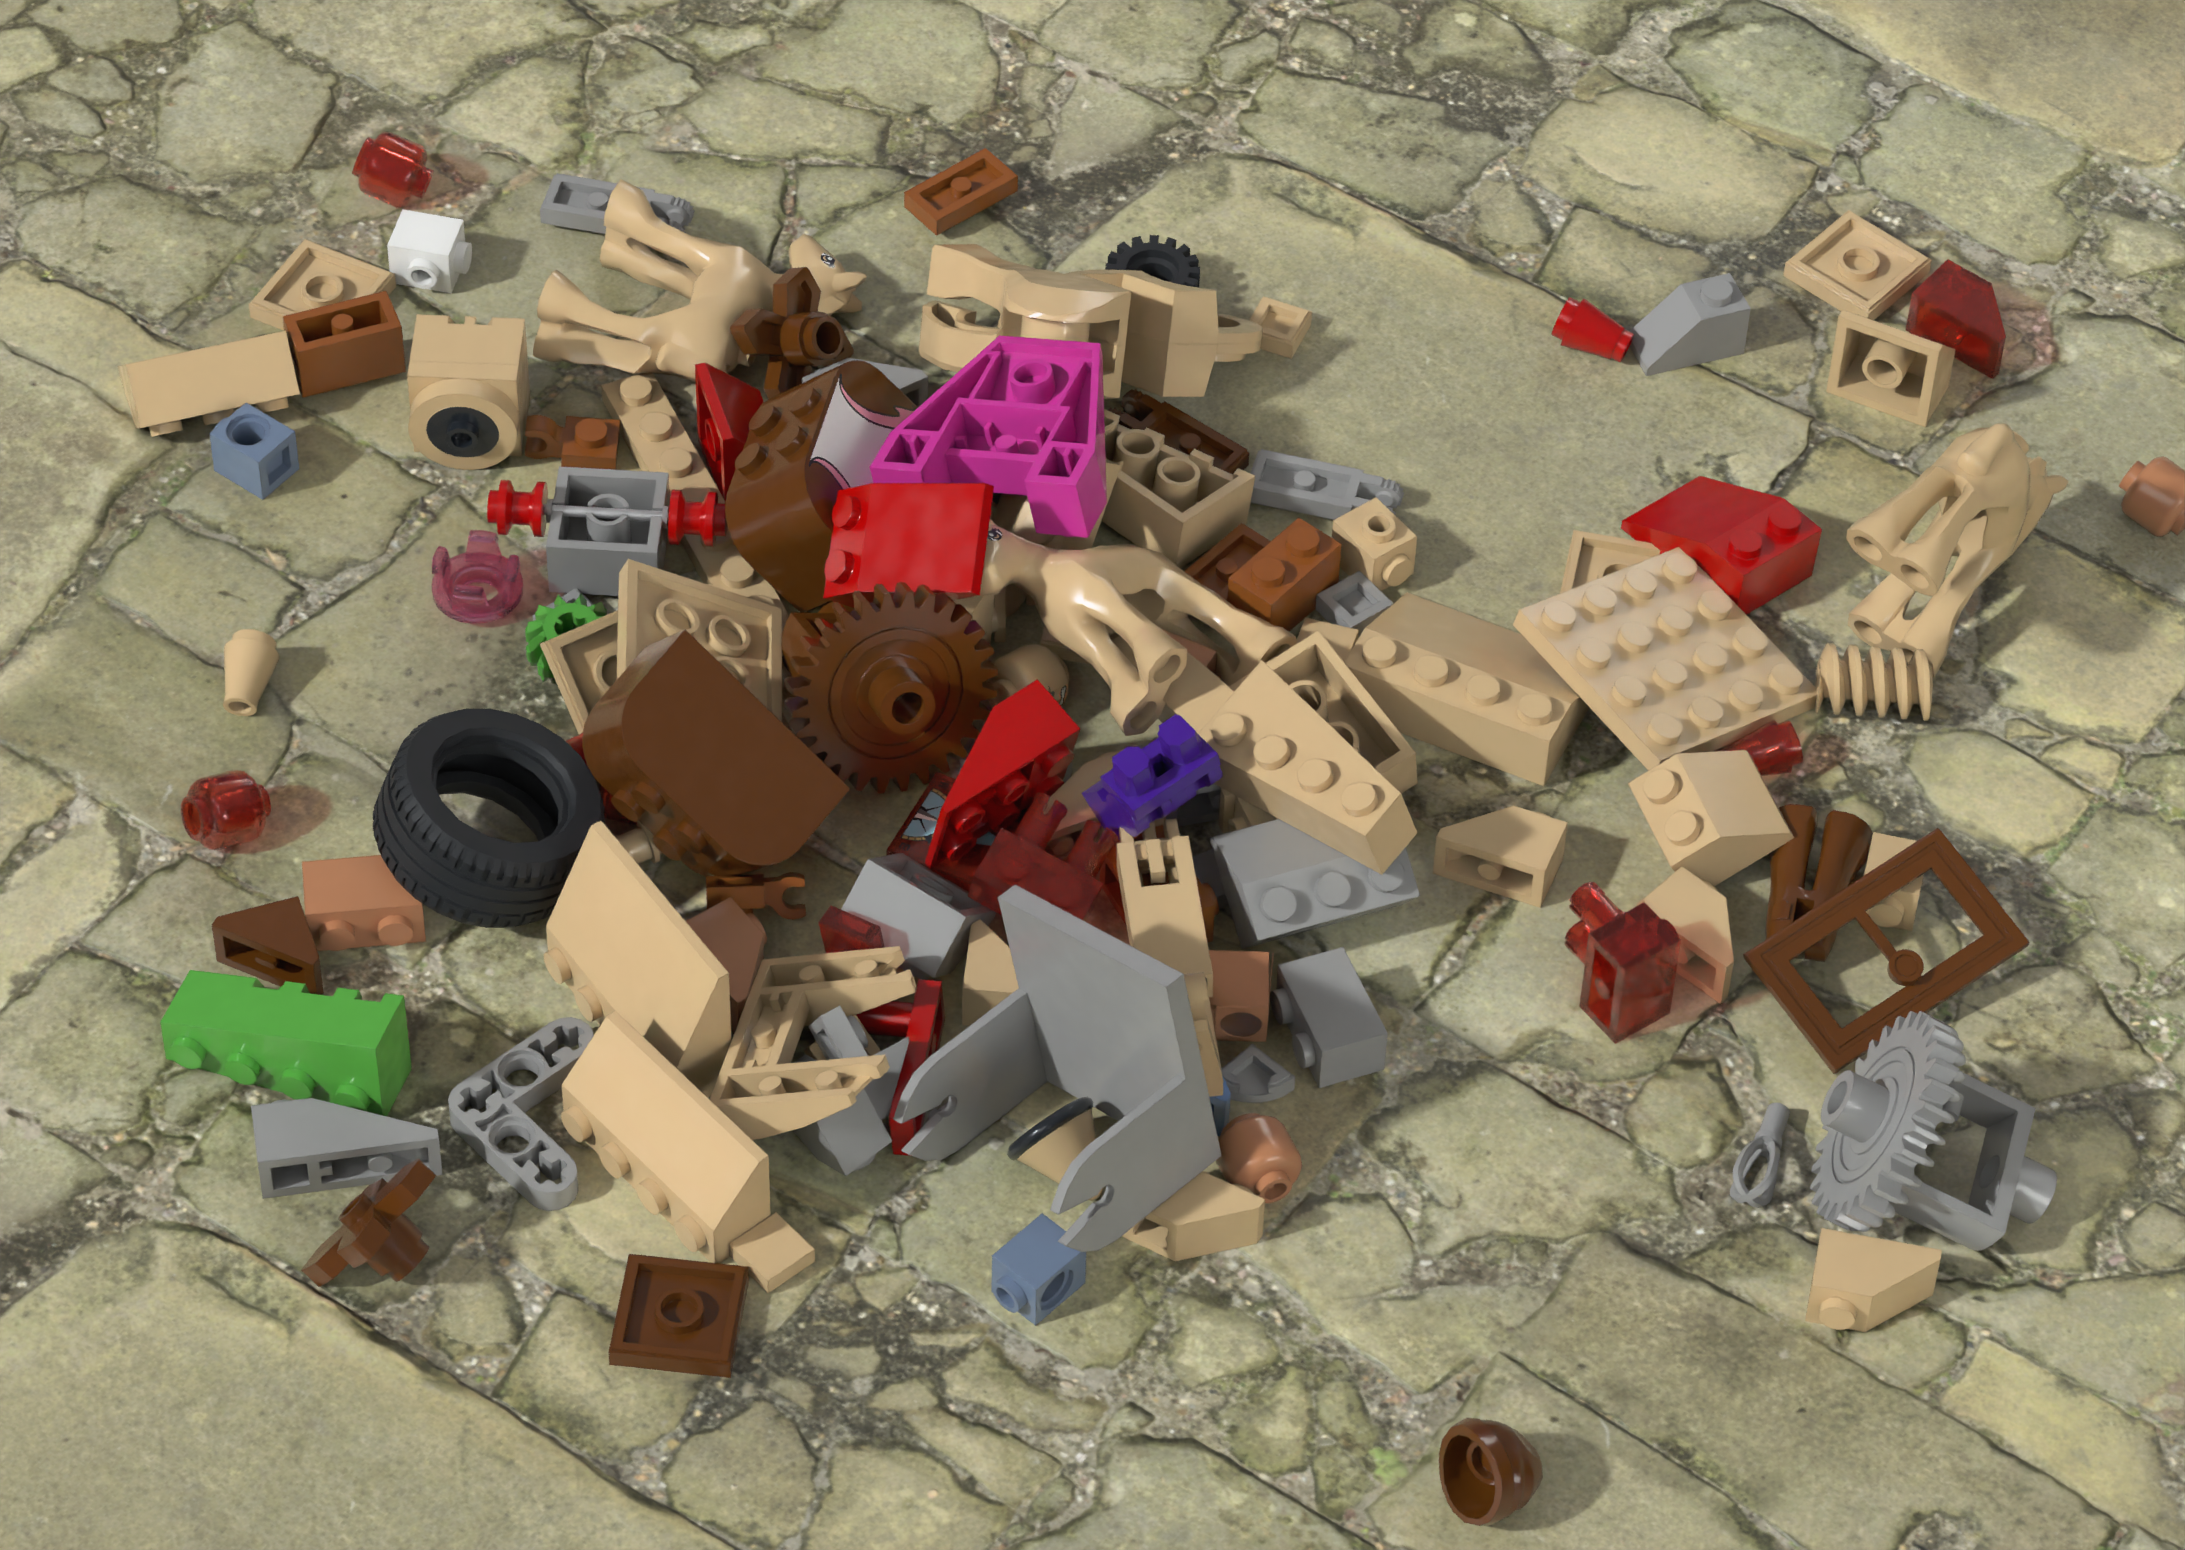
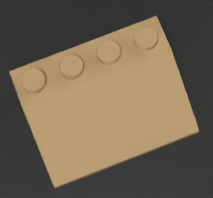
M1408 592L1365 627L1344 661L1400 733L1545 786L1590 708L1522 634Z
M599 821L591 825L546 925L548 951L544 953L545 965L551 977L558 984L565 982L574 993L577 1006L587 1021L593 1022L596 1020L601 1025L606 1016L616 1011L708 1098L713 1092L732 1041L729 973L606 825Z

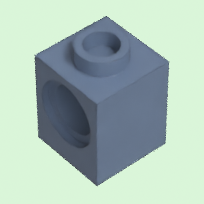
M248 403L242 405L229 417L222 419L215 426L214 430L209 433L214 471L262 500L299 470L295 431Z
M1043 1213L992 1255L991 1292H993L997 1301L1006 1310L1020 1313L1035 1326L1084 1285L1086 1279V1252H1081L1059 1243L1058 1240L1066 1231Z

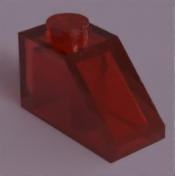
M1947 259L1912 292L1906 331L1955 349L1954 358L1994 379L2000 371L2006 334L1992 283Z

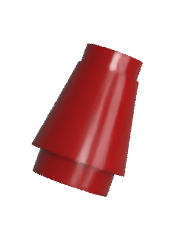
M1571 297L1568 298L1551 333L1552 336L1562 340L1561 346L1608 359L1612 358L1620 363L1625 357L1635 334L1625 330V327L1587 299L1583 298L1580 302Z

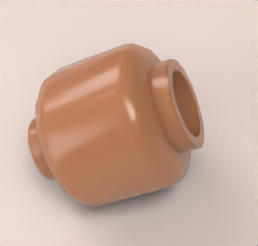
M2164 456L2154 458L2147 465L2138 460L2119 484V487L2126 491L2121 503L2123 513L2156 537H2163L2170 532L2178 536L2185 529V470Z
M1248 1113L1234 1118L1222 1129L1218 1139L1222 1156L1216 1160V1164L1226 1182L1245 1186L1255 1195L1265 1199V1203H1274L1284 1198L1291 1191L1292 1185L1298 1179L1302 1169L1300 1153L1285 1126L1275 1117Z

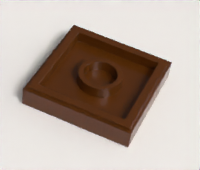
M629 1254L608 1352L609 1365L731 1378L749 1284V1267Z

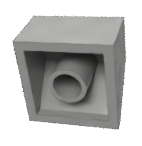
M898 853L869 858L866 861L836 920L851 928L848 936L868 949L900 946L905 961L899 967L904 971L910 969L913 976L919 979L928 980L929 976L935 978L951 974L968 951L971 924L981 919L989 926L994 920L998 909L905 854Z

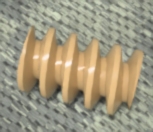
M1827 643L1818 660L1815 687L1817 688L1815 713H1818L1824 698L1830 699L1834 715H1840L1846 700H1852L1856 716H1862L1868 702L1874 701L1878 717L1885 718L1892 702L1897 703L1901 719H1907L1913 704H1919L1923 720L1928 721L1932 704L1933 670L1932 666L1929 665L1926 652L1923 649H1917L1913 653L1909 664H1907L1903 650L1901 648H1894L1885 663L1881 649L1878 646H1872L1865 660L1862 661L1859 648L1856 645H1849L1842 660H1840L1836 646L1833 643Z

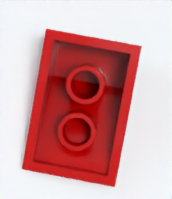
M1698 476L1622 520L1621 529L1634 540L1652 543L1660 550V554L1679 547L1713 579L1746 615L1812 576L1822 529L1782 497L1703 476Z
M870 483L838 490L837 500L832 510L833 533L829 556L824 568L826 581L823 598L854 608V591H860L867 601L872 603L874 600V586L882 584L893 599L898 582H905L913 591L914 596L919 585L928 586L935 596L940 592H944L952 600L980 596L994 486L987 483Z

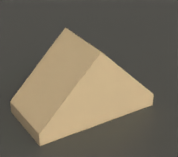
M981 919L971 924L962 996V1025L966 1026L973 1024L1019 988L1009 946Z

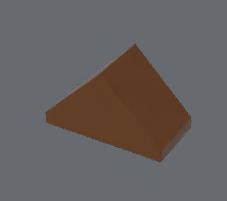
M298 896L221 915L212 923L217 962L280 987L284 985L285 981L304 983L311 994H324L319 954Z

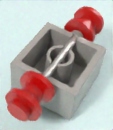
M559 466L554 499H548L546 482H537L532 492H517L511 480H501L499 490H490L488 495L487 520L488 523L497 524L498 535H508L513 525H530L534 537H544L546 523H550L546 544L549 592L568 593L573 589H578L582 594L618 596L619 572L628 559L663 570L668 539L670 545H679L684 534L701 535L705 547H714L716 536L726 537L727 534L725 503H718V493L709 491L703 502L686 501L682 490L673 489L670 497L669 473Z

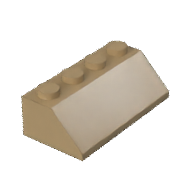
M614 1011L606 1016L562 1083L563 1112L561 1113L563 1125L576 1141H585L599 1154L603 1166L613 1177L617 1179L623 1177L637 1191L640 1201L653 1215L660 1213L675 1228L678 1238L688 1250L692 1252L699 1251L711 1263H721L730 1257L729 1243L771 1216L769 1155L619 1013Z

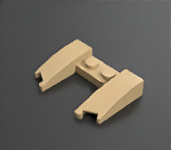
M900 946L763 959L711 1094L710 1101L752 1140L806 1127L856 1103V1096L873 1079L881 1078L890 1068L885 1054L791 1063L803 1027L812 1024L819 1016L841 1006L846 1017L915 993L916 983L911 970L908 969L898 974L896 973V969L905 961Z

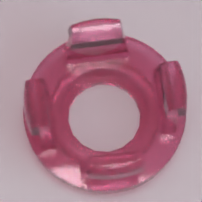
M470 530L466 553L452 558L449 557L448 550L445 547L439 546L436 549L431 567L432 574H434L432 579V596L438 609L451 619L470 624L492 622L508 615L521 601L523 596V578L520 572L519 557L517 555H510L508 559L502 556L497 533L485 530ZM481 582L490 584L496 588L498 594L492 599L487 600L483 587L471 586L469 584Z

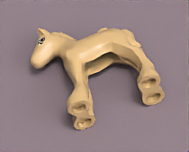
M620 179L610 195L604 215L606 233L600 253L602 267L623 272L639 282L680 294L690 299V303L687 306L647 318L615 314L590 301L572 281L558 270H555L545 282L539 298L537 316L541 319V323L535 338L533 356L549 362L565 361L578 365L607 366L634 374L657 373L673 375L696 382L695 364L706 362L727 374L734 370L738 363L750 367L757 355H744L730 332V327L747 309L762 308L773 312V284L783 274L772 272L760 260L740 246L694 237L666 224L655 215L643 190ZM803 234L790 245L788 250L790 268L807 267L821 290L818 306L819 312H824L831 316L835 312L853 314L862 310V302L853 292L859 285L865 282L867 275L861 272H846L842 264L812 236ZM647 246L684 262L689 268L662 259L652 253ZM590 329L620 336L630 340L614 339L609 336L591 331Z
M1997 423L1989 428H1977L1957 437L1936 462L1927 468L1908 489L1883 503L1868 516L1858 519L1847 530L1846 539L1857 554L1869 563L1891 573L1849 613L1848 626L1859 639L1871 647L1878 646L1880 649L1892 651L1894 648H1901L1907 664H1909L1913 653L1917 649H1923L1926 652L1929 665L1932 666L1934 678L1945 659L1960 613L1976 588L2013 555L2015 550L2037 526L2048 509L2053 495L2064 490L2068 480L2060 475L2048 476L2046 470L2047 462L2040 456L2033 459L2027 458L2026 454L2029 451L2027 442L2007 424ZM1938 502L1940 509L1926 532L1917 541L1906 543L1905 540L1913 527ZM1958 556L1954 568L1945 579L1951 557ZM1916 591L1932 596L1917 617L1912 620L1904 619L1910 600Z
M990 519L980 596L998 594L1008 584L1019 587L1030 595L1035 601L1040 617L1049 634L1088 661L1106 681L1111 690L1110 713L1125 736L1144 733L1160 717L1166 704L1163 698L1171 682L1179 678L1186 667L1187 648L1171 638L1163 630L1216 650V675L1220 676L1227 686L1232 685L1251 673L1261 660L1267 663L1298 643L1296 636L1283 627L1274 626L1257 616L1234 607L1215 591L1189 576L1160 552L1128 544L1101 545L1085 550L1054 549L1021 538L997 526ZM1188 614L1214 628L1234 646L1240 662L1197 629L1188 618ZM1116 632L1129 644L1134 652L1138 670L1110 640V634Z

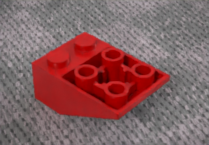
M1038 679L992 708L941 807L925 859V864L929 869L947 858L951 862L962 858L974 847L978 838L991 830L994 833L1006 830L1018 819L1022 810L1035 802L1040 806L1043 805L1064 784L1063 779L1068 765L1075 756L1073 750L1080 728Z

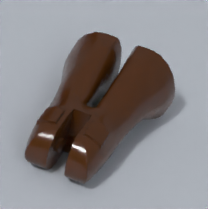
M1788 804L1779 807L1794 838L1769 853L1771 885L1765 927L1766 939L1852 884L1859 870L1867 863L1873 836L1870 826L1864 820L1854 814L1836 810L1831 811L1827 815L1824 823L1821 852L1812 890H1805L1809 857L1818 826L1817 812L1812 806ZM1838 930L1805 952V959L1825 962L1833 947Z

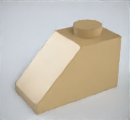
M1513 805L1440 828L1436 836L1433 874L1541 908L1563 861L1568 822L1552 818L1544 813L1533 812Z
M1681 866L1637 904L1632 941L1721 1004L1728 998L1734 964L1727 900L1710 882L1699 879Z
M1821 1228L1805 1321L1823 1324L1836 1330L1869 1331L1933 1295L1942 1250Z

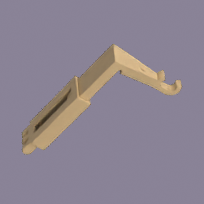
M1176 818L1164 820L1165 838L1159 839L1156 837L1154 821L1150 823L1148 829L1142 832L1143 840L1134 841V836H1131L1123 828L1119 827L1120 843H1116L1117 871L1130 946L1184 974L1209 1097L1223 1095L1224 1081L1209 997H1213V971L1189 835L1180 836ZM1165 872H1168L1169 884L1144 887L1142 874L1150 873L1151 884L1165 882Z

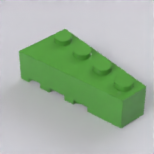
M190 970L160 1022L166 1059L175 1061L177 1064L188 1069L199 1068L227 1076L243 1085L254 1084L282 1092L295 1100L314 1098L387 1116L412 1070L404 995L385 993L381 1002L361 1000L360 991L354 989L337 988L333 996L311 994L304 983L285 981L284 985L277 990L265 988L254 977Z

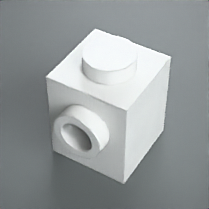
M402 209L387 244L389 270L395 273L396 284L451 294L459 274H466L468 272L472 258V244L465 242L464 221L462 219Z

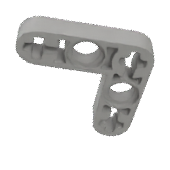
M572 1017L559 1018L550 1022L460 1082L451 1090L448 1098L450 1123L454 1131L530 1204L546 1211L560 1210L569 1206L576 1199L579 1191L577 1166L572 1157L529 1118L525 1112L562 1088V1083L594 1036L593 1030L586 1022ZM560 1044H564V1045H565V1047H562L561 1049L558 1050V1045H560ZM578 1044L579 1048L573 1051L571 1047ZM523 1069L530 1070L538 1076L532 1084L527 1086H515L506 1080L512 1072ZM470 1105L473 1107V1109L465 1112V1107ZM486 1106V1111L482 1113L478 1111V1109ZM508 1136L523 1137L529 1142V1145L518 1153L503 1152L497 1147L498 1143ZM538 1162H539V1164H540V1170H539V1168L536 1166V1164H537ZM540 1171L550 1180L541 1183ZM561 1177V1183L555 1184L553 1182Z

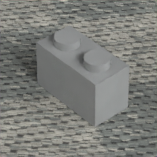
M1344 947L1278 965L1276 990L1270 993L1272 1010L1277 1022L1280 1025L1287 1024L1292 1034L1293 1051L1301 1068L1309 1067L1319 1088L1384 1070L1388 1033Z

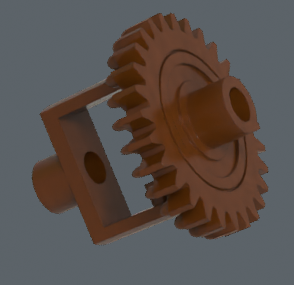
M898 582L893 599L882 584H876L874 586V600L872 603H869L860 591H854V608L832 601L823 606L818 613L791 612L786 621L781 641L783 665L792 675L785 679V686L792 695L797 696L789 697L784 702L785 709L793 717L789 721V727L843 782L849 777V782L857 791H862L870 780L875 790L879 794H884L892 777L894 783L903 792L908 790L910 774L915 773L925 785L930 783V765L934 764L946 774L950 771L946 758L949 752L962 758L968 755L961 743V739L963 737L977 739L980 732L972 722L973 720L987 719L991 712L980 701L997 697L998 691L986 680L997 676L998 669L990 660H987L995 652L986 639H982L986 634L984 629L976 620H971L973 616L964 606L956 604L944 592H940L935 596L930 588L925 585H919L914 596L913 591L905 582ZM904 693L899 700L895 701L898 696Z

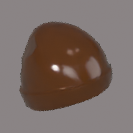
M1465 1418L1452 1426L1442 1439L1439 1451V1475L1442 1490L1453 1513L1464 1523L1486 1526L1509 1517L1515 1510H1520L1529 1502L1542 1481V1463L1536 1449L1517 1430L1499 1421Z

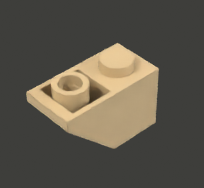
M1202 1171L1123 1234L1122 1237L1173 1261L1254 1245L1263 1236L1265 1199L1255 1195L1245 1186L1230 1184Z

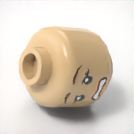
M1028 644L993 662L998 669V675L986 680L998 691L997 697L988 699L992 707L1037 679L1060 706L1065 703L1068 696L1069 672L1063 659L1050 649L1039 644Z

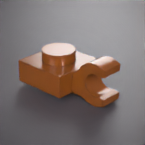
M527 416L525 456L533 459L561 458V467L616 470L620 439V420L566 416L565 427H561L546 416Z
M788 872L778 877L764 878V874L706 876L707 909L731 897L746 915L749 913L753 914V909L765 908V905H769L783 918L790 920L800 919L806 916L805 904H788L783 900L782 895L790 887H804L805 878L803 874L797 872Z

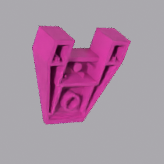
M999 335L889 433L869 467L873 483H987L994 486L993 493L1026 495L1028 497L1036 533L1088 538L1107 504L1101 344Z

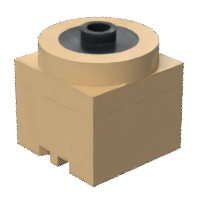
M417 314L407 374L410 402L408 431L413 442L414 452H421L425 457L440 465L461 470L488 468L500 463L508 456H522L530 400L525 319L492 317L488 325L477 324L476 317L465 316L464 324H455L450 316Z

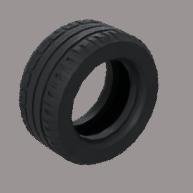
M466 708L432 717L418 725L417 728H414L403 740L374 805L373 831L378 850L396 881L416 900L436 913L461 923L485 928H512L540 921L552 914L591 825L599 821L605 824V806L598 784L582 757L563 738L543 725L514 713L495 709ZM465 793L492 800L516 814L536 835L538 841L513 843L486 836L460 821L441 801L439 795Z

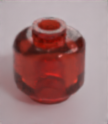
M385 131L379 134L376 139L367 137L356 159L352 175L359 178L358 186L363 194L395 208H402L410 202L413 196L420 199L424 197L434 170L426 167L427 151L422 145L392 132Z
M241 770L226 771L198 779L191 784L187 796L183 798L181 803V817L187 834L193 840L199 841L204 847L211 850H222L254 841L261 836L266 824V817L271 812V801L267 790L261 784H257L247 772Z

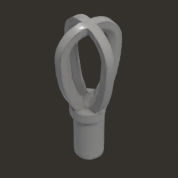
M1771 1103L1767 1107L1759 1131L1756 1132L1754 1140L1750 1141L1742 1149L1733 1168L1734 1181L1730 1188V1196L1737 1203L1747 1202L1755 1208H1760L1769 1204L1772 1199L1777 1179L1780 1150L1783 1144L1782 1136L1790 1117V1110L1781 1103ZM1760 1155L1767 1157L1768 1166L1764 1179L1759 1185L1749 1191L1744 1184L1746 1175Z

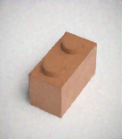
M381 855L302 861L305 917L317 951H342L349 948L383 945L399 946L406 943L426 942L423 903L416 900L396 881Z

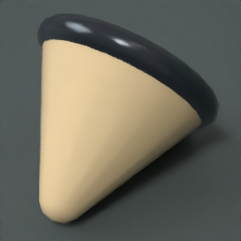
M1089 1097L1076 1099L1043 1119L1009 1146L1007 1151L1008 1157L1011 1160L1022 1162L1059 1184L1071 1162L1086 1146L1096 1139L1092 1115V1099ZM1102 1189L1100 1190L1098 1195L1088 1200L1092 1201L1097 1199L1102 1194Z

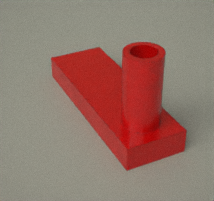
M918 979L913 1003L891 1001L856 1014L869 1034L909 1037V1044L889 1114L894 1155L910 1156L901 1150L923 1127L926 1112L902 1124L893 1118L901 1094L913 1073L932 1054L939 1050L945 1023L942 981Z

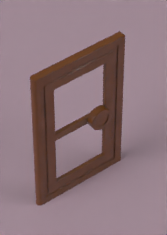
M1936 828L1744 953L1743 957L1828 1068L1835 1074L1857 1060L1858 1057L1866 1054L1871 1040L1879 1042L1883 1028L1886 1025L1893 1028L1898 1016L1906 1018L1910 1011L1917 1014L1919 1011L1928 1013L2028 947L2030 942L1942 831ZM1931 869L1983 936L1922 975L1924 963L1919 954L1909 949L1896 951L1866 911ZM1856 919L1889 961L1887 972L1891 980L1905 987L1841 1028L1790 961Z

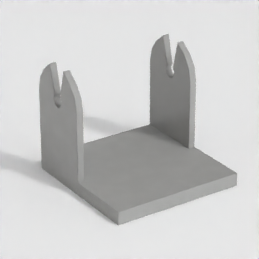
M1014 885L1000 895L998 900L1019 988L932 1054L913 1073L901 1094L893 1119L902 1124L941 1105L942 1101L949 1096L946 1107L942 1111L936 1112L901 1150L910 1156L924 1161L942 1160L963 1148L1047 1081L1078 1099L1081 1097L1091 1098L1094 1108L1118 1120V1122L1086 1146L1071 1162L1058 1185L1050 1210L1059 1215L1098 1195L1100 1190L1106 1186L1103 1197L1097 1202H1092L1058 1240L1064 1246L1081 1252L1099 1251L1120 1238L1222 1156L1184 974L1025 889Z

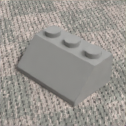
M1280 819L1210 838L1242 949L1401 906L1420 896L1406 847L1381 875Z

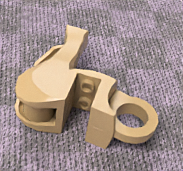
M944 244L932 247L927 295L957 300L973 297L996 308L1001 314L1002 323L1000 328L975 325L976 311L941 301H930L923 305L919 353L922 358L944 370L959 372L999 335L1100 343L1103 358L1104 399L1120 398L1121 382L1162 397H1204L1214 362L1240 361L1245 359V354L1260 351L1263 329L1259 324L1250 320L1218 314L1216 290L1180 285L1136 270H1084L1063 274L1003 260L977 244Z

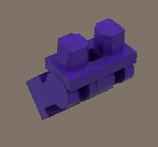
M1175 714L1160 724L1157 733L1158 738L1142 749L1139 746H1128L1113 756V768L1102 775L1099 782L1082 792L1083 797L1111 841L1120 840L1119 827L1123 828L1131 836H1138L1150 827L1152 821L1166 817L1195 797L1196 791L1203 787L1211 786L1223 777L1218 753L1180 715Z

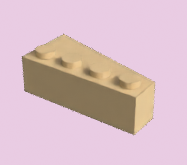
M1104 409L1106 459L1120 464L1121 467L1101 520L1138 547L1162 553L1179 568H1182L1215 546L1241 523L1247 525L1255 475L1239 468L1233 474H1230L1213 466L1214 457L1196 449L1190 455H1187L1165 445L1164 435L1147 427L1145 430L1124 427L1119 424V415Z
M1263 660L1260 661L1198 733L1219 755L1223 777L1215 782V785L1383 875L1418 833L1402 794Z

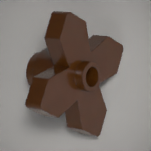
M807 267L790 268L773 284V312L762 308L747 309L730 327V332L744 355L769 356L763 389L769 399L802 384V378L812 374V368L818 370L828 367L846 358H850L854 353V349L840 323L828 314L818 311L821 290Z
M418 1158L405 1165L389 1182L382 1178L369 1185L342 1211L338 1220L343 1225L319 1246L301 1271L318 1287L333 1280L348 1264L356 1268L367 1263L380 1276L388 1274L395 1282L403 1279L420 1263L429 1250V1246L421 1239L423 1231L403 1212L419 1199L434 1180L436 1174Z

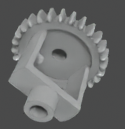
M1910 1011L1906 1018L1898 1016L1893 1028L1887 1025L1883 1028L1879 1042L1871 1040L1867 1058L1864 1060L1858 1057L1855 1062V1072L1846 1070L1841 1073L1826 1094L1821 1109V1122L1823 1124L1822 1129L1827 1130L1828 1133L1817 1144L1815 1150L1822 1155L1812 1166L1811 1172L1817 1174L1810 1185V1190L1816 1192L1812 1199V1204L1818 1206V1215L1849 1231L1867 1232L1871 1227H1880L1883 1224V1217L1893 1218L1897 1213L1974 1251L1986 1249L2005 1234L2010 1215L2027 1224L2034 1223L2043 1215L2053 1198L2057 1184L2056 1172L2024 1156L2036 1108L1960 1071L1958 1067L1966 1063V1058L1961 1053L1964 1049V1044L1959 1039L1957 1031L1951 1026L1922 1011H1919L1918 1014ZM1959 1115L1987 1128L1968 1204L1921 1182L1920 1178L1914 1174V1168L1917 1164L1927 1167L1934 1166V1161L1926 1155L1925 1149L1927 1145H1945L1946 1143L1944 1138L1935 1131L1936 1125L1940 1122L1953 1123L1959 1119Z

